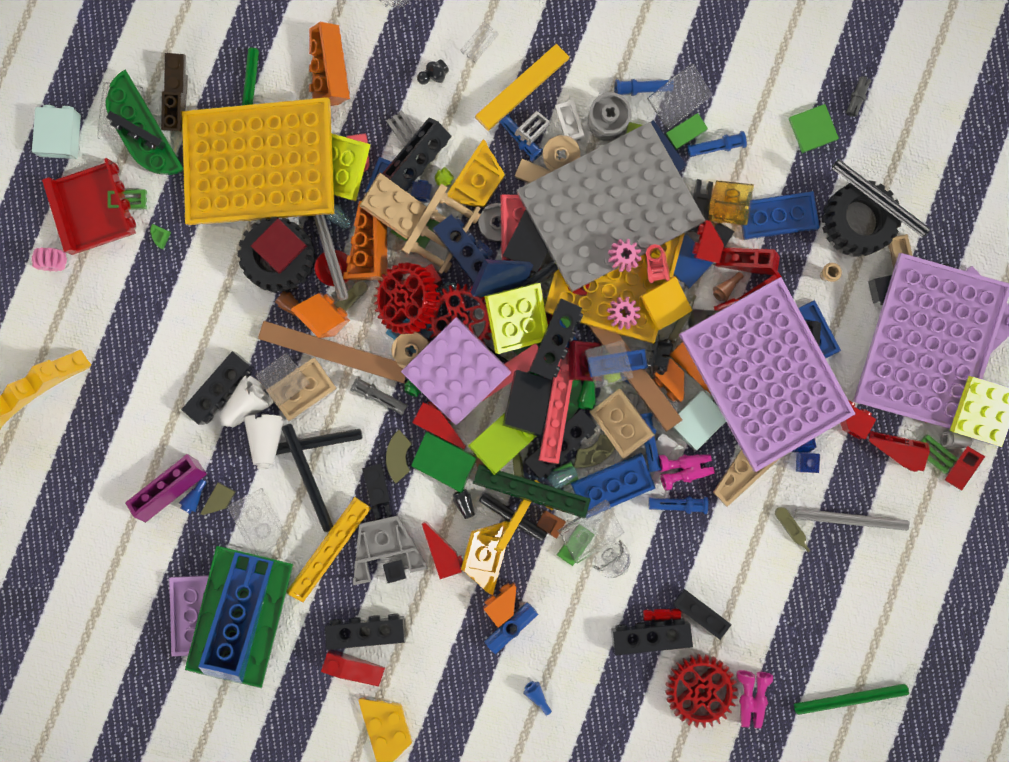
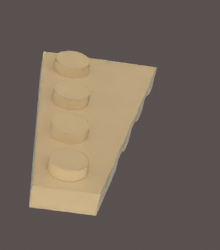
M741 449L713 493L728 507L779 459L754 472Z

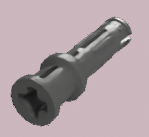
M357 376L350 389L351 392L355 391L363 395L364 399L370 400L371 398L400 415H403L408 406L376 389L375 384H369L361 380L360 376Z

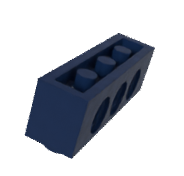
M451 214L436 225L433 231L474 284L478 272L474 270V265L476 263L483 264L484 259L488 256L481 247L479 249L474 244L476 240L470 232L466 234L463 230L464 224L458 217L454 218ZM454 232L461 235V239L457 242L452 241L450 235ZM470 248L473 254L470 257H465L462 254V250Z

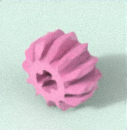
M622 239L618 240V244L613 243L611 245L612 249L608 251V254L612 256L608 261L615 262L612 268L615 269L619 266V272H622L624 268L627 272L631 271V267L636 268L638 266L637 262L641 260V257L638 256L641 249L635 250L637 243L630 245V239H627L625 244ZM623 252H625L624 255H625L626 253H627V255H628V257H627L626 259H625V256H624L623 258H622V256H621V254H622Z
M49 247L34 249L32 255V266L34 268L50 272L65 269L67 258L64 251Z
M621 297L617 298V303L612 301L610 304L613 308L607 309V312L612 314L607 317L608 320H615L611 325L615 326L618 323L619 330L623 326L627 330L630 329L631 325L635 326L637 324L635 319L640 318V315L635 313L640 310V307H633L636 301L633 300L629 303V297H626L624 302ZM623 309L625 310V313L628 314L625 317H622V313H619Z

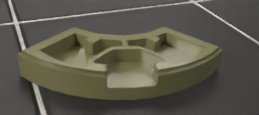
M400 429L390 440L386 452L387 469L395 484L410 472L406 462V454L412 443Z
M600 434L598 440L592 446L577 449L574 467L588 468L600 464L615 450L614 445L606 435Z

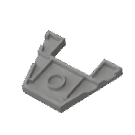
M398 515L359 524L353 585L371 582L367 561L402 553L407 555L410 573L428 569L426 562Z

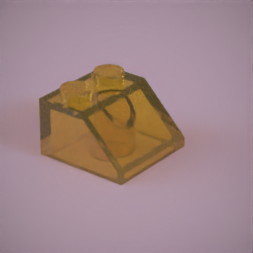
M716 180L710 200L709 221L747 225L754 184Z

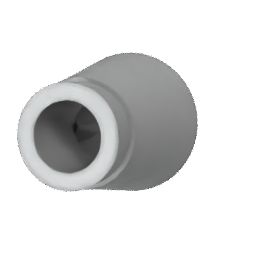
M948 430L941 434L940 443L946 449L966 448L967 446L971 447L972 438Z

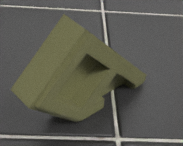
M218 482L200 514L206 515L226 509L236 491Z

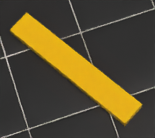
M555 44L477 113L475 119L489 131L567 62L569 56Z
M356 497L353 498L287 589L288 595L301 602L305 601L371 509L369 505Z

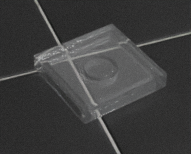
M623 340L585 350L595 388L634 378Z
M287 352L255 375L278 407L310 384Z

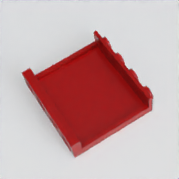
M108 158L104 159L105 163L56 180L50 177L42 180L65 253L74 255L136 234V222L130 215L129 210L131 206L123 194L125 187L118 176L120 173L119 167ZM108 191H114L115 193L111 194V205H118L119 208H108Z

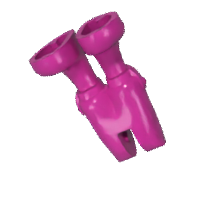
M684 454L678 460H668L666 455H659L661 467L659 472L677 468L683 469L676 473L661 474L660 480L665 491L671 490L673 483L679 480L691 483L692 480L715 474L713 467H703V469L700 467V463L704 464L712 461L711 454L691 456Z
M739 670L736 677L744 687V694L741 695L739 700L741 727H750L751 712H754V728L761 729L766 706L768 705L765 692L767 687L773 682V675L767 672L756 673L757 694L753 698L755 675L750 671Z

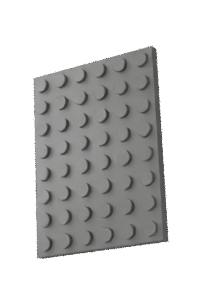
M651 122L516 191L571 292L615 270L612 268L615 262L608 261L612 257L608 254V251L612 249L611 245L613 243L618 244L619 239H622L624 244L627 239H630V245L637 243L635 250L641 249L638 256L646 254V250L650 245L657 244L661 246L699 226L700 223L703 224L705 222L702 213ZM623 252L621 256L622 258L625 256L626 259L628 255L627 253L624 255L625 252Z

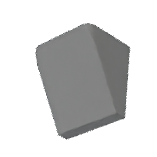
M660 433L655 440L658 454H663L667 457L678 445L677 442L664 433Z

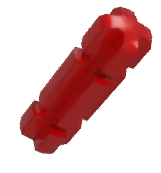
M680 609L643 611V619L645 621H652V619H681Z

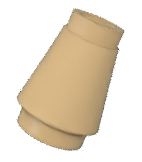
M828 263L820 273V278L823 281L835 282L841 277L842 270L838 264Z

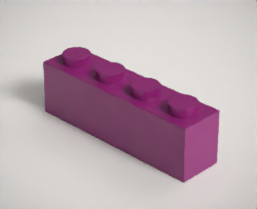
M186 454L126 501L125 504L134 518L146 523L206 476L207 473L197 459Z

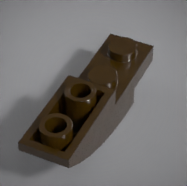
M165 53L164 91H162L161 130L182 131V111L186 109L188 87L185 54Z

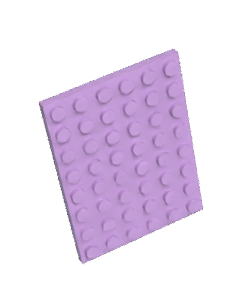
M899 253L853 402L950 429L968 376L983 379L1009 298V283Z
M781 277L679 334L754 472L759 471L855 415L853 408Z

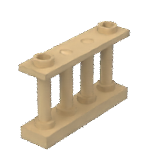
M440 184L401 250L406 255L410 252H416L439 266L440 268L437 271L439 275L443 272L447 273L452 264L449 262L452 258L450 252L442 260L419 246V243L416 242L421 235L446 248L437 235L426 226L429 219H435L438 222L446 219L436 209L439 202L447 204L469 218L463 227L465 232L468 231L472 223L475 224L481 215L478 213L481 209L477 206L472 212L448 197L446 193L448 187ZM459 234V236L457 237V239H456L455 242H457V241H459V240L461 239V235H460V234Z

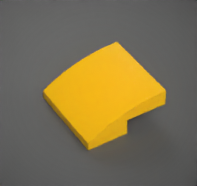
M676 276L671 277L669 281L653 287L640 296L657 330L672 324L692 311Z

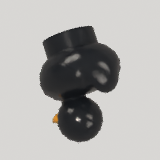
M441 59L437 62L431 61L427 63L425 71L419 72L417 81L425 85L431 78L437 83H442L449 72V68Z

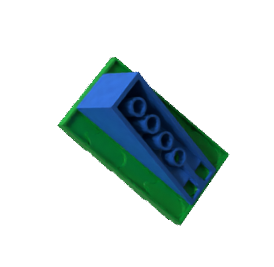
M216 546L185 671L262 689L293 564Z

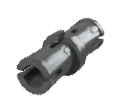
M864 76L859 77L855 91L850 96L851 101L846 110L847 115L852 117L858 116L862 102L866 100L865 94L871 79L867 80V77Z

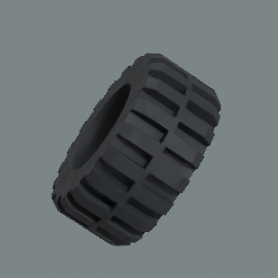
M869 180L871 184L894 200L892 197L894 193L891 190L886 191V186L883 184L875 185V181ZM851 183L842 187L829 198L828 204L823 209L825 215L822 216V223H825L822 229L824 233L827 232L829 235L826 238L828 242L833 241L835 243L833 247L836 250L843 249V254L849 255L852 253L855 257L870 255L889 245L893 241L892 239L897 236L899 232L897 228L901 227L902 223ZM851 203L865 204L873 211L876 226L872 234H858L849 226L846 214Z
M271 217V220L263 218L260 219L261 223L250 225L252 229L249 232L246 230L243 233L245 239L240 240L239 246L241 250H238V257L241 260L239 265L244 270V275L258 287L273 293H277V291L288 292V289L294 290L298 288V284H303L306 281V276L311 275L313 271L311 266L315 265V259L313 258L315 249L312 246L311 239L298 224L291 222L289 219L282 218L280 220L307 247L280 274L278 272H269L262 266L260 255L251 245L279 219L278 217Z

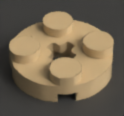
M567 135L552 137L543 149L544 163L550 171H554L580 158L581 154L578 143ZM564 149L567 157L565 159H558V153L556 152Z
M419 332L400 334L392 344V356L397 364L404 369L429 344V341ZM411 345L416 350V353H413L412 356L406 351V348H410Z

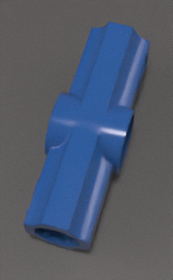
M526 602L510 619L484 641L485 644L496 654L509 641L517 637L520 631L539 614L531 604ZM513 623L517 626V629L514 632H509L506 626Z

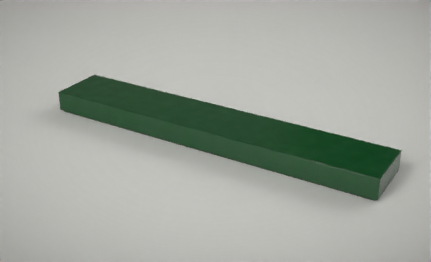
M481 464L478 465L473 481L475 485L584 519L586 518L591 500L587 497L500 470L494 475L486 466Z

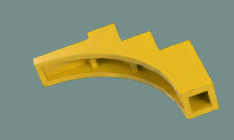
M82 350L54 361L47 360L32 366L25 378L8 384L0 395V429L14 414L32 400L64 380L89 369L91 364Z

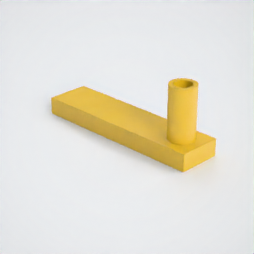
M522 499L494 550L499 553L504 551L531 504L530 501Z

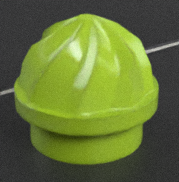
M445 167L441 170L438 169L435 174L436 184L438 186L440 184L444 186L452 184L451 181L454 179V176Z

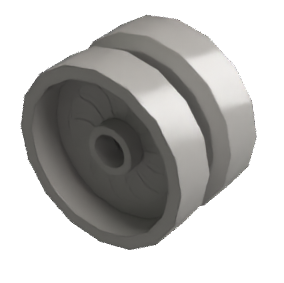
M612 92L601 94L593 100L588 113V126L592 134L605 141H612L623 135L631 119L629 102L622 95Z

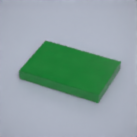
M428 431L411 466L454 490L463 492L478 457Z

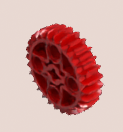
M405 262L392 265V269H387V274H382L383 280H378L380 286L375 287L378 293L373 295L377 297V301L374 304L378 305V308L375 311L380 312L377 318L383 319L381 324L386 325L387 329L395 333L414 334V332H420L421 329H425V323H431L429 318L435 317L433 311L438 310L435 304L440 302L436 299V296L440 293L435 292L438 285L433 284L436 279L431 277V272H428L421 265ZM410 274L406 280L403 278L404 275ZM406 318L410 319V322L402 323Z
M456 284L455 290L450 285L449 292L443 288V295H437L440 302L436 303L435 307L438 310L433 311L435 317L430 318L431 327L427 329V331H433L430 338L436 337L442 331L438 325L440 320L446 321L448 325L455 317L459 318L460 314L461 317H465L463 324L475 336L476 332L473 325L485 321L484 329L478 339L486 345L484 339L491 340V337L488 335V333H491L485 297H474L470 293L472 287L468 290L467 284H464L463 289H461L460 284ZM454 295L460 299L458 306H453L451 303V298ZM463 295L472 297L480 305L468 308ZM445 302L449 314L437 318L438 311ZM477 308L484 311L482 319H478L475 316Z
M697 654V659H694L692 655H689L690 661L682 658L683 665L676 662L678 670L671 668L674 676L668 675L667 677L671 682H666L665 684L670 688L665 690V693L671 696L666 698L669 703L673 702L669 707L671 710L676 709L674 714L675 716L680 715L679 718L682 722L687 718L686 723L689 726L694 721L696 728H698L699 722L703 728H706V722L713 727L714 720L720 724L719 718L721 716L725 720L727 719L724 714L725 712L732 713L729 706H736L732 699H738L733 694V692L738 691V688L732 685L737 682L735 679H730L734 674L731 671L727 672L729 670L727 665L723 666L721 660L716 663V657L712 656L711 660H709V656L705 654L704 659H702L701 655ZM706 666L710 668L700 676L693 667ZM693 672L691 679H684L685 673ZM716 673L720 674L719 680L713 682L712 676ZM679 680H681L687 689L678 696L677 686ZM725 685L726 693L722 701L716 692ZM702 688L704 693H700L698 689ZM685 700H691L689 707L684 708L682 706ZM712 702H719L716 709H710ZM702 705L709 712L706 715L693 714Z

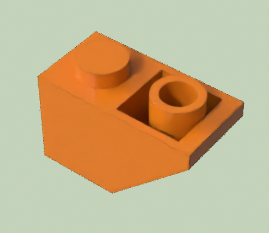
M670 358L667 372L663 375L654 372L653 381L659 388L663 387L667 391L666 395L670 400L679 403L684 400V371Z
M514 582L511 585L509 583L505 584L500 589V594L496 597L492 595L484 602L486 604L484 611L497 627H500L514 614L516 584Z

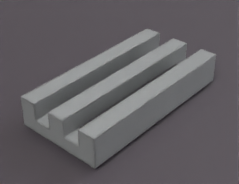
M401 110L399 114H395L392 116L393 118L386 120V122L403 147H405L407 143L393 123L396 122L409 141L412 137L399 119H403L413 135L417 131Z
M536 111L516 130L515 135H520L522 141L527 140L526 144L530 146L549 127L551 122ZM538 117L539 120L525 133L524 130ZM542 122H544V124L530 137L529 135H530Z

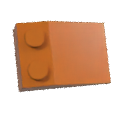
M318 293L291 309L318 338L336 336L350 321L346 317L348 315L347 312L341 307L337 308L334 304V299L327 293Z

